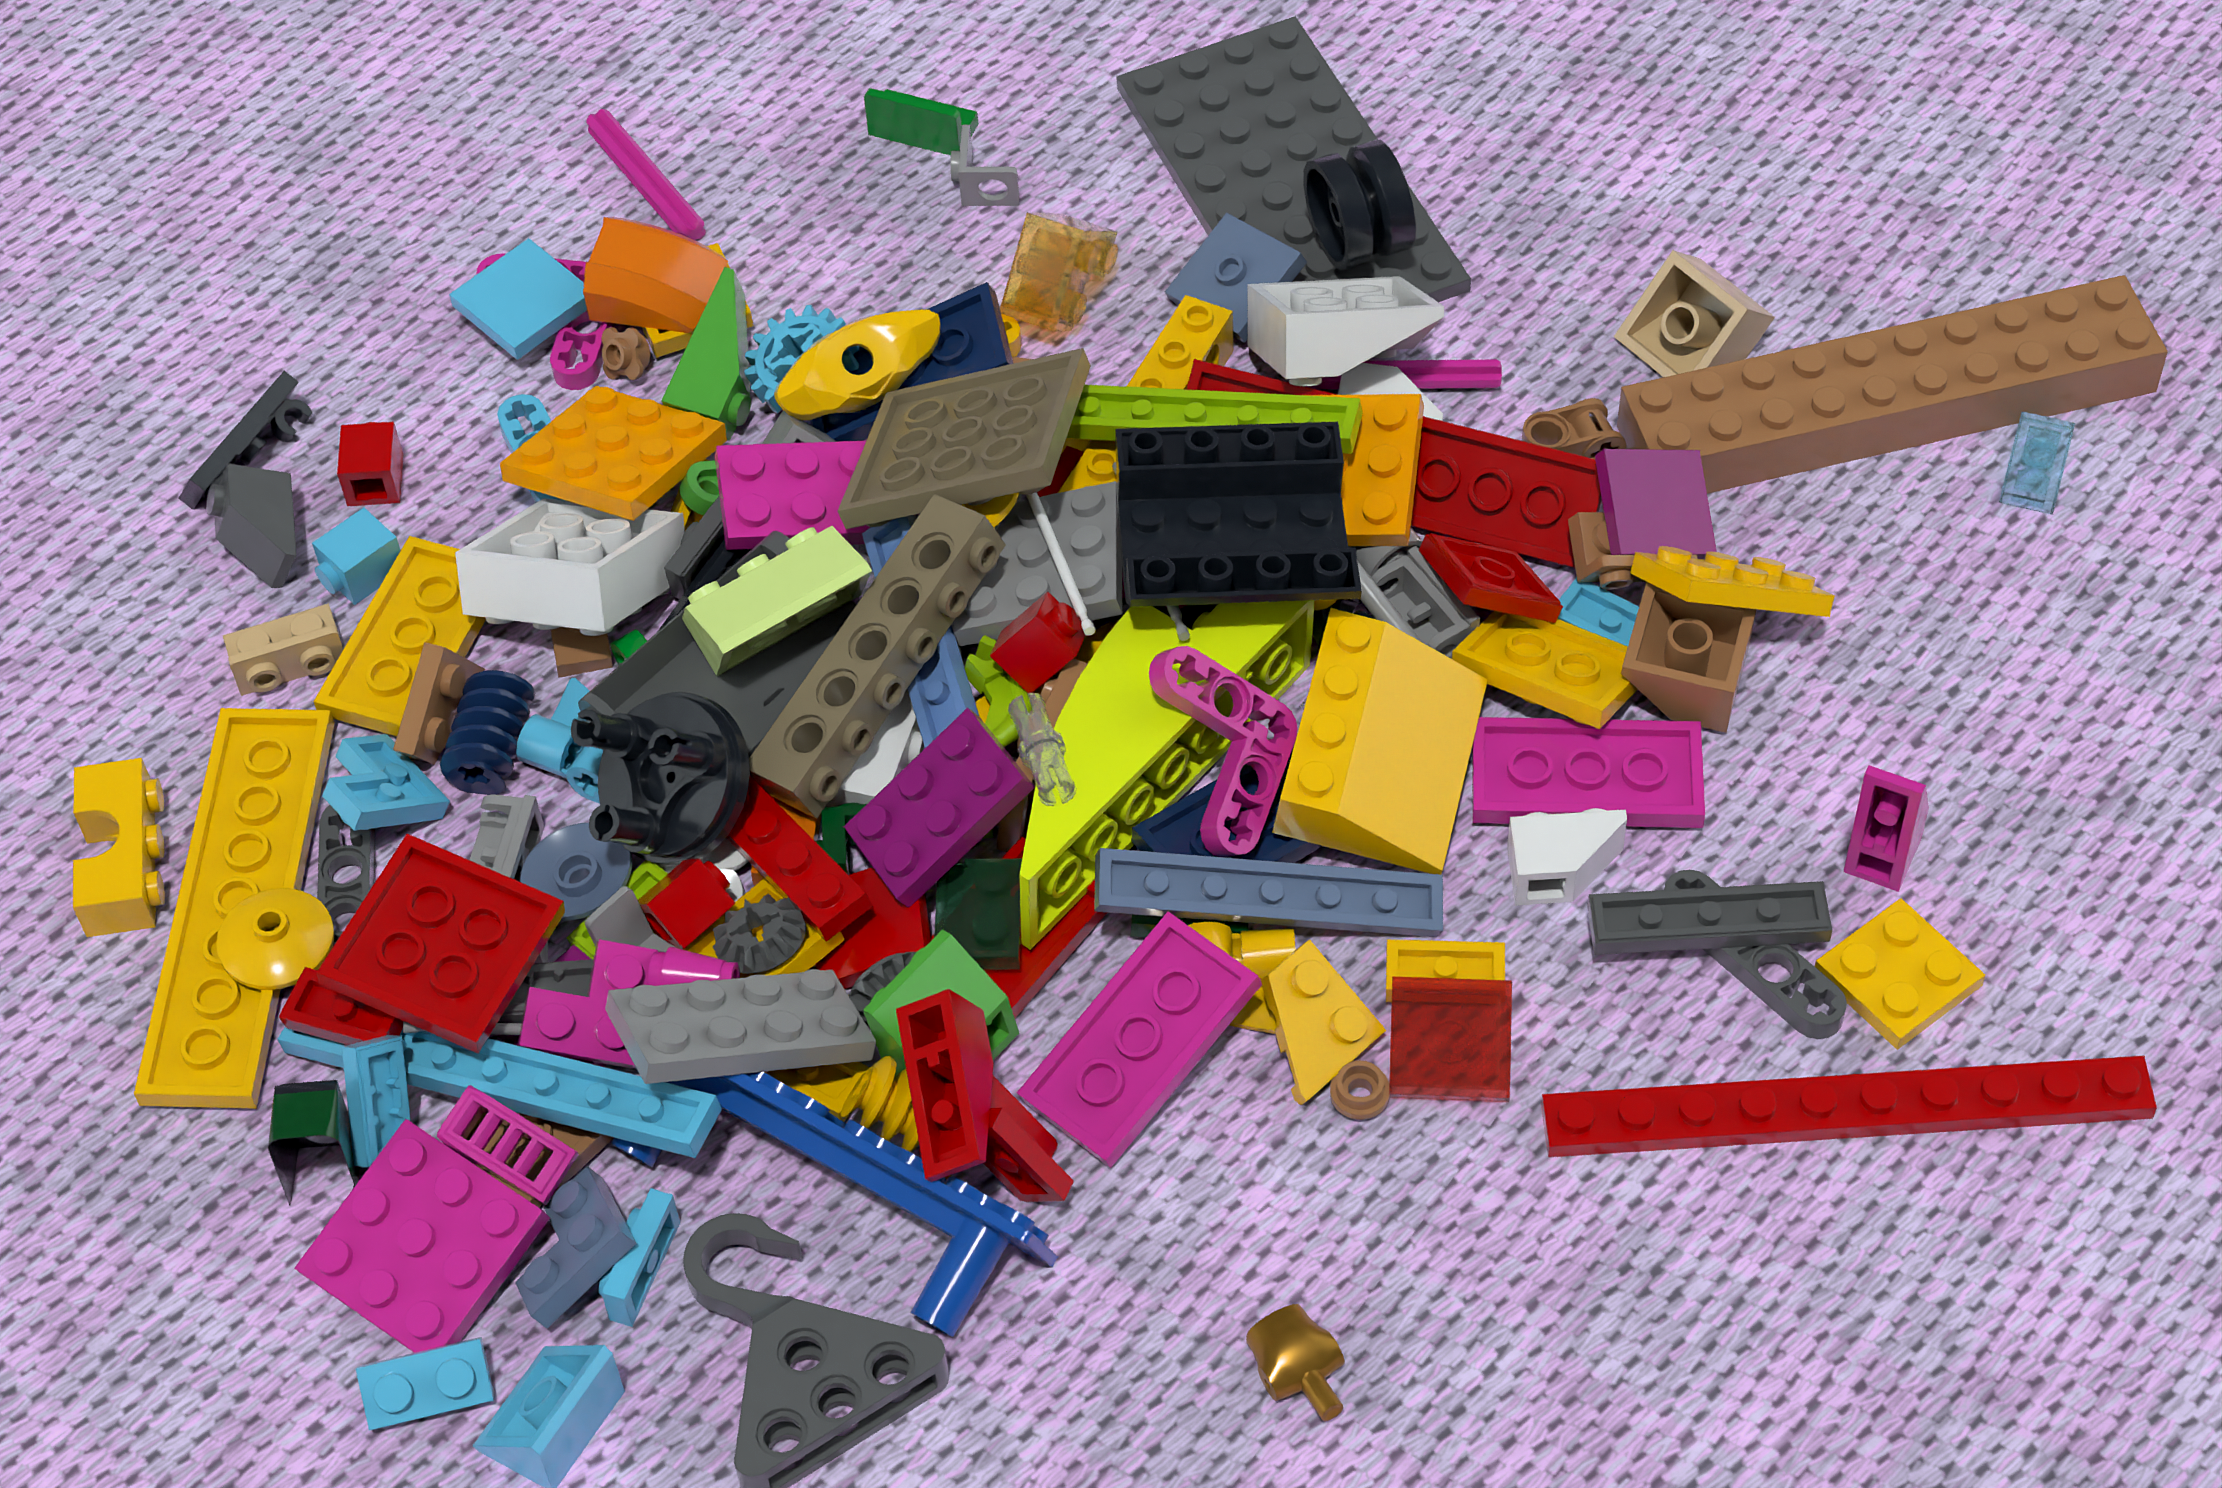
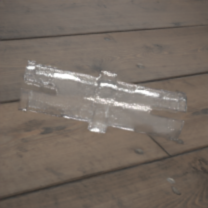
M1027 693L1032 707V711L1028 713L1023 697L1020 695L1009 704L1008 712L1011 719H1013L1021 740L1018 750L1022 763L1026 767L1031 768L1039 791V798L1044 805L1057 806L1052 791L1054 785L1057 787L1062 804L1067 803L1074 797L1077 788L1071 779L1063 757L1066 752L1063 738L1059 732L1053 730L1043 697L1037 693Z

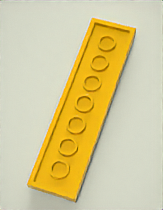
M220 708L134 1090V1096L139 1106L257 1108L281 989H254L235 981L225 971L218 957L217 935L228 913L237 904L251 895L277 888H290L301 891L335 724L330 710ZM274 926V927L268 928V929L265 930V931H273V930H275L278 926Z

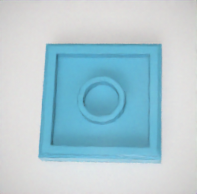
M529 238L449 294L452 306L517 360L587 310L583 294L584 282Z

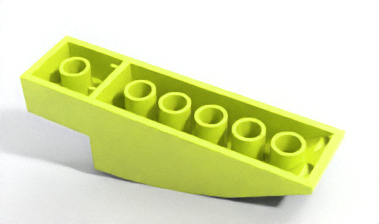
M1315 600L1218 604L1211 612H1203L1196 619L1191 629L1187 628L1190 637L1186 641L1179 639L1176 632V624L1171 617L1153 606L1130 607L1107 634L1078 678L1056 721L1039 765L1019 874L1022 945L1031 950L1087 893V887L1095 881V855L1100 848L1130 850L1134 846L1131 842L1132 827L1176 803L1223 756L1231 745L1232 741L1166 702L1155 693L1149 679L1150 663L1154 657L1162 651L1178 646L1192 647L1278 700L1310 666ZM1179 663L1172 665V669L1178 673V685L1189 682L1179 674L1181 666ZM1201 680V681H1198V682H1194V683H1196L1197 685H1200L1204 680ZM1219 686L1214 694V703L1219 713L1229 717L1233 710V699L1224 687ZM1248 718L1244 723L1250 722V721H1253V720H1251L1250 718Z

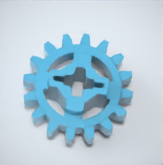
M806 305L802 316H796L792 309L789 308L785 312V321L779 324L776 320L770 318L767 323L771 331L767 335L755 333L752 337L759 348L758 350H750L745 353V358L751 366L744 370V373L752 384L751 389L762 403L767 402L773 412L778 413L782 410L775 400L774 392L794 362L817 340L846 325L841 317L836 319L828 308H825L818 315L812 305ZM859 346L848 348L842 355V364L847 371L856 370L859 367L858 362L852 355L859 351Z

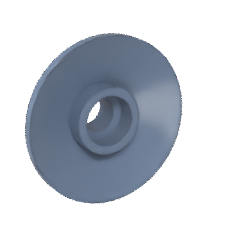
M589 823L573 824L551 833L533 848L524 862L520 882L563 900L565 913L560 921L581 919L590 916L621 887L626 886L632 871V854L622 844L602 842V840L594 839L590 834Z

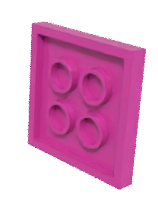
M405 1119L294 1269L413 1353L457 1343L462 1340L550 1217L536 1205Z

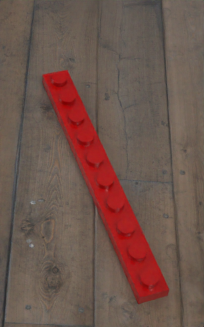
M2145 1056L1542 1094L1541 1100L1548 1158L2153 1119L2157 1109Z

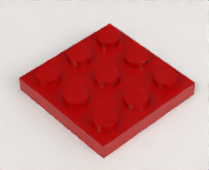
M406 834L318 969V981L320 985L479 1054L565 913L564 901L410 834Z

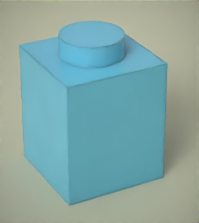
M364 507L312 542L319 563L315 567L318 579L331 594L340 591L354 605L379 589L401 551L397 537Z

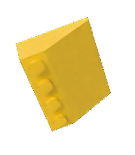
M1330 608L1272 833L1429 874L1441 875L1488 679L1387 622Z

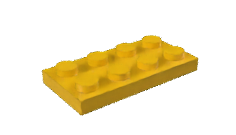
M412 536L408 537L313 702L316 710H330L333 719L393 736L398 735L424 642L446 647L465 658L486 620V617L463 615L455 552L460 549Z

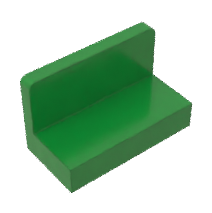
M869 88L864 95L868 135L951 156V151H960L962 125H970L971 137L978 126L977 111L888 89L881 91Z

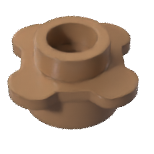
M614 327L606 328L601 337L604 345L602 348L604 373L610 379H617L620 375H627L630 380L639 379L650 360V348L647 340L635 328H628L625 332H618Z

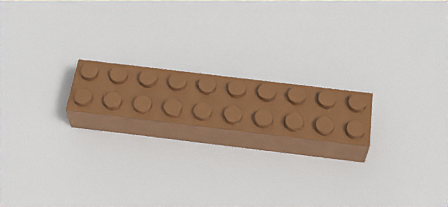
M2122 275L1622 386L1617 429L1626 441V449L1700 450L1708 494L2157 392L2168 350L2127 277Z

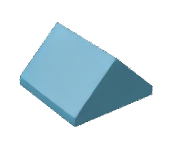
M605 1345L544 1346L473 1444V1447L478 1452L544 1488H557L625 1392L613 1353Z

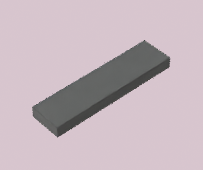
M1823 881L1588 895L1587 908L1594 955L1830 942L1832 935V925Z

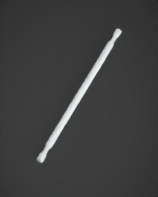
M1037 492L1027 494V499L1076 615L1081 619V627L1084 634L1090 636L1095 632L1094 625L1088 619L1087 609Z

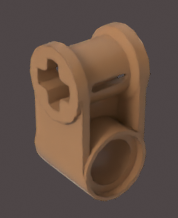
M1596 398L1584 399L1573 405L1530 415L1524 422L1521 441L1595 459V452L1598 451L1599 453L1603 449L1627 448L1624 437L1619 432L1613 431L1607 420V407L1600 399Z

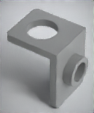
M962 125L960 151H951L950 161L951 181H959L961 205L1019 206L1017 169L1015 167H972L973 153L970 125ZM985 180H999L1007 186V190L999 195H989L980 190L979 184Z
M627 886L621 887L585 920V926L595 947L599 939L656 949L658 952H666L669 947H675L653 933L633 890Z

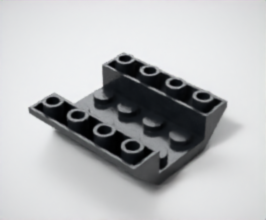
M1338 421L1115 429L1118 526L1125 601L1130 607L1361 599L1362 590L1356 547L1348 548L1342 506L1341 486L1344 460Z

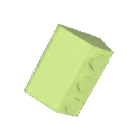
M833 526L817 533L814 527L808 528L785 543L788 550L771 560L768 559L766 554L759 555L737 570L740 576L722 587H720L717 581L711 582L699 588L688 597L691 604L685 607L682 619L716 676L862 595L872 570L867 561Z

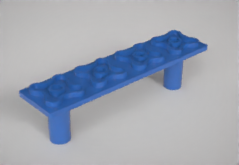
M765 1072L665 1082L716 1095L722 1110L952 1237L910 1312L918 1319L952 1338L1008 1244L1050 1267H1053L1058 1258L1045 1245L1049 1235L1034 1225L1035 1222L1024 1214L987 1196L952 1175L946 1184H944L947 1180L945 1177L933 1182L926 1180L920 1157L885 1140L848 1119L847 1123H844L829 1113L830 1109L823 1104L783 1084ZM615 1137L611 1141L612 1145L650 1167H653L662 1152L658 1148Z

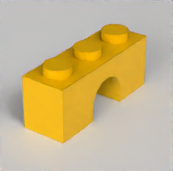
M142 758L74 767L73 813L87 844L115 841L114 845L103 854L73 860V909L86 937L155 928L156 906L164 905L165 903L163 879L160 871H155V859L163 858L165 852L161 827L159 824H155V813L164 811V796L160 780L158 778H150Z

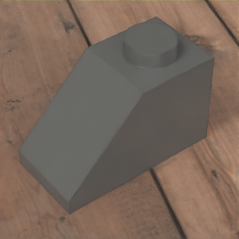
M227 463L220 483L211 484L207 497V514L214 516L215 538L271 588H282L296 558L291 473Z

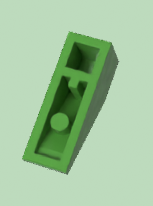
M724 267L661 400L665 406L686 412H695L703 417L724 422L727 441H730L737 425L742 426L745 423L751 408L750 381L744 373V370L749 368V362L745 358V353L748 351L745 294L733 269Z

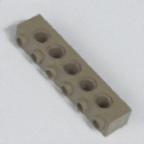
M936 494L932 496L749 758L750 775L770 796L817 819L827 803L837 795L845 777L859 757L868 750L874 735L892 709L901 702L910 683L924 663L933 656L937 644L955 618L964 611L968 599L986 573L995 566L1000 553L1006 546L985 515Z

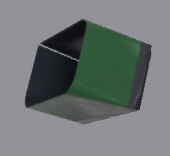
M338 1081L288 1083L275 1086L268 1151L289 1206L291 1204L299 1148L340 1145L355 1187L359 1182V1166H354L349 1114ZM328 1136L337 1141L333 1143H317L306 1137Z

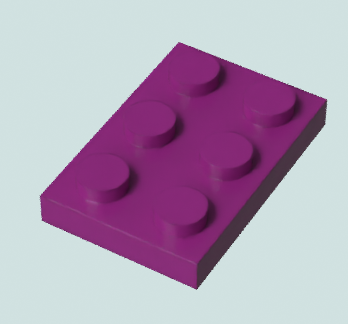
M967 707L862 808L844 828L895 898L909 908L1027 796L1035 786L983 720Z

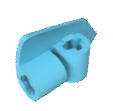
M571 678L551 719L535 714L526 721L518 738L516 756L519 761L567 778L571 787L578 794L600 804L598 773L603 750L579 746L571 737L573 719H578V713L580 712L578 701L590 690L576 678Z

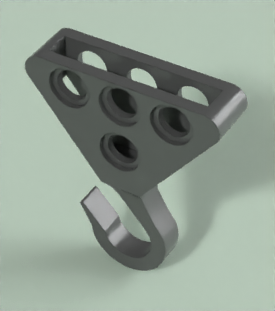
M740 1213L715 1217L701 1225L690 1237L683 1255V1266L693 1297L704 1308L726 1315L748 1325L752 1329L734 1465L741 1488H789L934 1397L947 1386L949 1371L945 1346L937 1335L795 1299L791 1296L772 1295L725 1285L714 1281L706 1274V1267L711 1257L726 1246L742 1244L750 1246L759 1252L801 1259L802 1252L798 1240L770 1228L757 1217ZM813 1359L819 1361L815 1367L809 1370L799 1371L793 1369L794 1365L802 1360ZM896 1372L906 1375L903 1380L895 1384L879 1382L883 1376L889 1373ZM912 1389L904 1400L891 1403L892 1400ZM836 1406L853 1408L849 1414L840 1418H831L825 1415ZM859 1422L855 1430L851 1433L844 1436H837L838 1434L842 1433L849 1427ZM793 1439L799 1442L793 1449L786 1452L771 1450L781 1440ZM805 1456L804 1460L797 1467L790 1470H783L787 1466L791 1465L795 1461Z

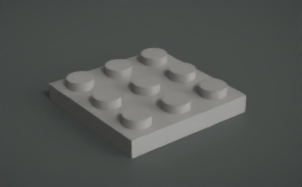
M1117 482L1086 486L1080 489L1039 497L1085 604L1088 619L1096 620L1121 615L1122 560L1117 512ZM1028 499L1017 501L1009 514L994 528L1006 546L1000 553L995 566L986 573L968 599L964 611L953 621V632L959 646L979 643L984 635L994 640L998 639L1001 631L1047 591L1060 603H1066L1073 608Z

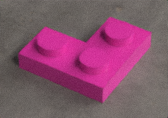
M599 939L596 943L587 997L529 987L518 1046L563 1057L635 1069L636 1066L605 1010L608 991L648 985L651 957L658 950Z

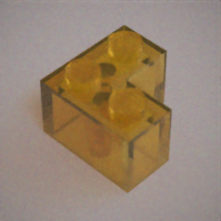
M1027 212L1000 306L1001 314L1054 332L1072 331L1074 324L1080 322L1086 309L1087 296L1083 294L1086 281H1103L1105 274H1109L1116 263L1118 246L1114 243L1117 231L1065 214Z

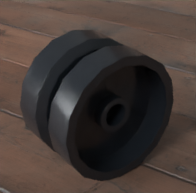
M1381 139L1351 147L1346 160L1338 153H1333L1307 161L1303 170V186L1307 209L1321 248L1328 260L1338 270H1345L1369 262L1373 249L1380 256H1389L1412 248L1416 240V220L1413 201L1398 160L1390 147Z

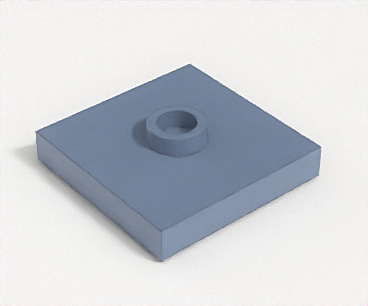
M1226 212L1164 293L1170 301L1177 305L1180 304L1185 295L1233 311V337L1245 343L1248 339V284L1292 282L1307 261L1301 252Z

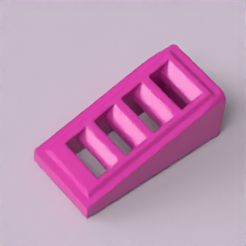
M471 1085L465 1089L437 1132V1137L447 1147L545 1206L579 1155L576 1150ZM484 1112L486 1116L484 1117L483 1121L481 1122V1124L479 1125L469 1141L466 1140L467 1136L469 1135V1133L471 1132V1130L473 1129V1127L475 1126V1124ZM502 1123L508 1129L490 1155L484 1149ZM524 1136L530 1142L513 1168L506 1165V1162ZM545 1148L552 1155L533 1182L526 1178V1175Z

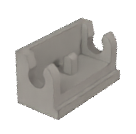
M1415 545L1407 550L1405 556L1379 568L1371 578L1377 586L1389 581L1386 585L1379 587L1419 639L1429 647L1452 658V651L1479 626L1480 618L1469 605H1465L1459 600Z
M504 795L484 796L481 803L482 809L501 811L506 814L482 812L479 821L480 829L470 861L520 882L524 862L529 853L540 842L544 830L536 796L525 795L524 798Z

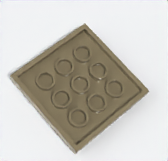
M1084 348L886 392L837 511L845 529L864 525L878 527L890 522L892 519L915 514L919 516L934 494L959 505L968 503L969 505L976 506L984 504L994 497L1018 492L1024 495L1033 494L1046 486H1050L1091 367Z

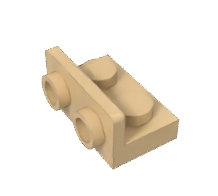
M329 603L222 635L229 656L230 668L241 696L253 692H267L273 690L279 684L308 675L318 676L325 674L334 667L343 651Z

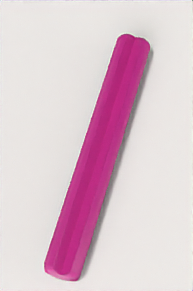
M600 109L596 114H590L586 120V123L589 125L588 132L672 231L694 241L702 239L706 233L703 228L704 221L616 118L606 109Z
M1497 359L1372 360L1363 362L1398 367L1418 389L1497 388L1502 382V365ZM1342 375L1322 377L1321 384L1305 387L1313 389H1339Z

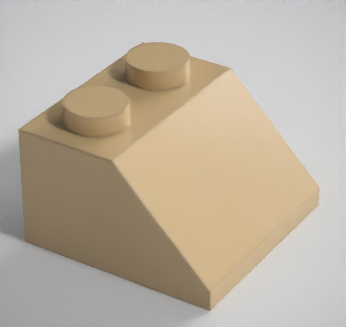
M1672 250L1613 337L1662 377L1746 359L1775 317L1702 259Z

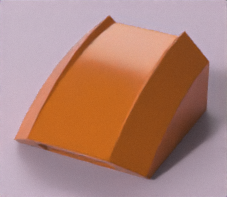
M604 217L603 226L590 259L585 265L583 294L589 320L690 333L697 326L724 267L727 266L728 260L709 247L670 230L635 220Z

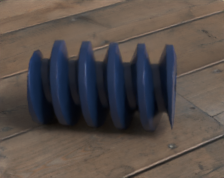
M486 670L473 674L465 682L462 691L463 696L457 707V714L451 726L452 732L447 739L446 751H444L441 758L440 768L447 781L461 791L497 795L506 790L503 779L509 777L513 771L514 764L512 759L516 758L517 741L524 726L523 723L527 721L530 714L528 705L532 704L536 693L533 686L527 680L513 673Z

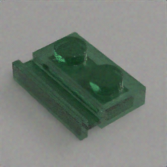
M965 859L964 863L953 865L937 881L934 937L942 929L950 933L982 969H1020L1021 911L1019 874L1022 859Z

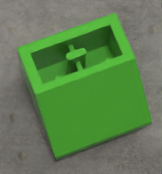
M943 929L926 947L918 950L910 963L886 987L880 989L873 996L871 1002L863 1009L871 1033L876 1040V1046L881 1059L884 1056H891L897 1063L895 1076L906 1069L896 1009L946 989L954 991L983 1009L993 1060L1019 1034L1007 995L959 942Z

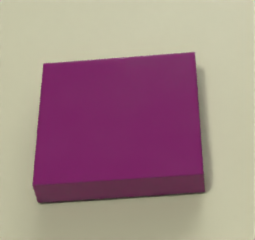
M1603 449L1595 455L1611 555H1635V552L1657 554L1659 546H1668L1688 551L1692 555H1697L1698 559L1705 560L1706 552H1717L1700 450Z

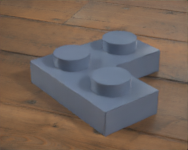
M588 1166L574 1179L560 1186L552 1200L543 1207L546 1214L550 1217L549 1220L559 1241L543 1256L533 1260L524 1274L515 1282L530 1316L547 1329L636 1244L604 1179Z

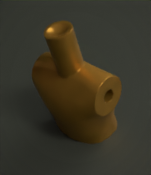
M1292 1304L1278 1309L1259 1320L1249 1329L1246 1342L1256 1358L1260 1378L1267 1392L1275 1401L1303 1391L1323 1421L1331 1420L1341 1413L1343 1405L1325 1378L1343 1366L1345 1360L1338 1343L1329 1331L1318 1326L1299 1304Z

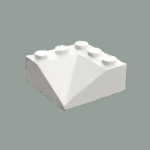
M1400 276L1248 284V347L1260 356L1264 362H1267L1274 368L1277 373L1281 374L1285 379H1289L1290 384L1296 386L1319 385L1322 383V377L1340 376L1370 358H1391L1397 355V349H1413L1444 318L1443 305Z
M543 498L455 552L463 615L486 617V621L492 624H505L513 621L533 623V627L540 630L569 627L580 629L582 634L589 636L609 633L614 629L613 626L629 615L640 612L642 606L655 597L669 592L670 587L664 567L681 546V540L685 533L683 513L647 509L632 521L573 502Z

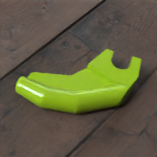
M984 635L979 642L976 656L973 654L968 656L965 671L969 682L980 694L984 693L990 703L985 724L1002 746L1006 747L1019 739L1026 720L1032 716L1034 712L1032 693L1029 695L989 656L996 640Z

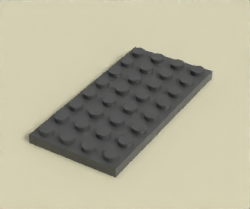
M1296 16L1116 76L1117 90L1207 235L1211 233L1227 212L1301 252L1307 261L1292 282L1400 276L1437 302L1470 291V276L1409 185L1416 220V240L1412 248L1389 256H1380L1373 249L1369 262L1345 270H1338L1328 260L1317 239L1306 205L1303 186V170L1307 161L1333 153H1338L1346 160L1351 147L1378 139Z

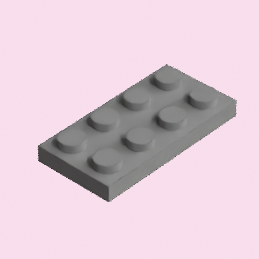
M811 969L800 973L767 976L758 974L746 978L713 981L696 980L692 983L659 986L640 985L635 988L609 990L605 1008L645 1084L870 1061L873 1058L876 1045L874 1036L833 970Z

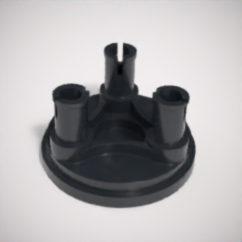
M671 692L646 700L627 714L616 713L608 716L597 713L594 710L585 709L580 711L578 715L581 719L591 722L573 719L571 737L574 742L582 747H593L603 750L598 773L600 806L595 808L589 819V830L594 839L602 840V842L622 844L626 850L651 862L679 865L684 860L700 859L706 856L729 835L744 807L749 786L750 767L748 750L743 734L734 718L724 707L700 695L686 692Z

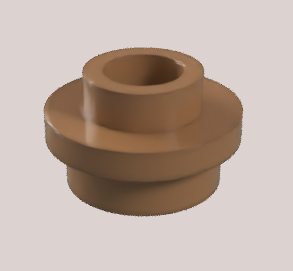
M1362 1060L1352 1061L1344 1065L1331 1080L1330 1098L1334 1107L1344 1116L1358 1120L1369 1119L1377 1116L1386 1108L1390 1099V1084L1386 1075L1373 1063ZM1355 1088H1365L1371 1094L1365 1097H1356L1349 1094V1092Z

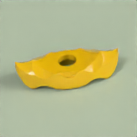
M930 310L884 313L857 319L839 330L823 336L794 362L777 385L774 392L776 402L788 415L799 420H812L832 413H853L877 404L884 399L886 392L897 390L912 371L931 355L940 336L939 315ZM859 346L869 351L873 359V366L867 373L854 375L844 368L842 355L848 348Z

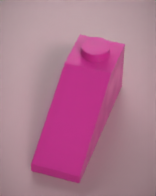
M1868 765L1864 774L1844 873L1899 892L1923 835L1929 810L1925 784Z

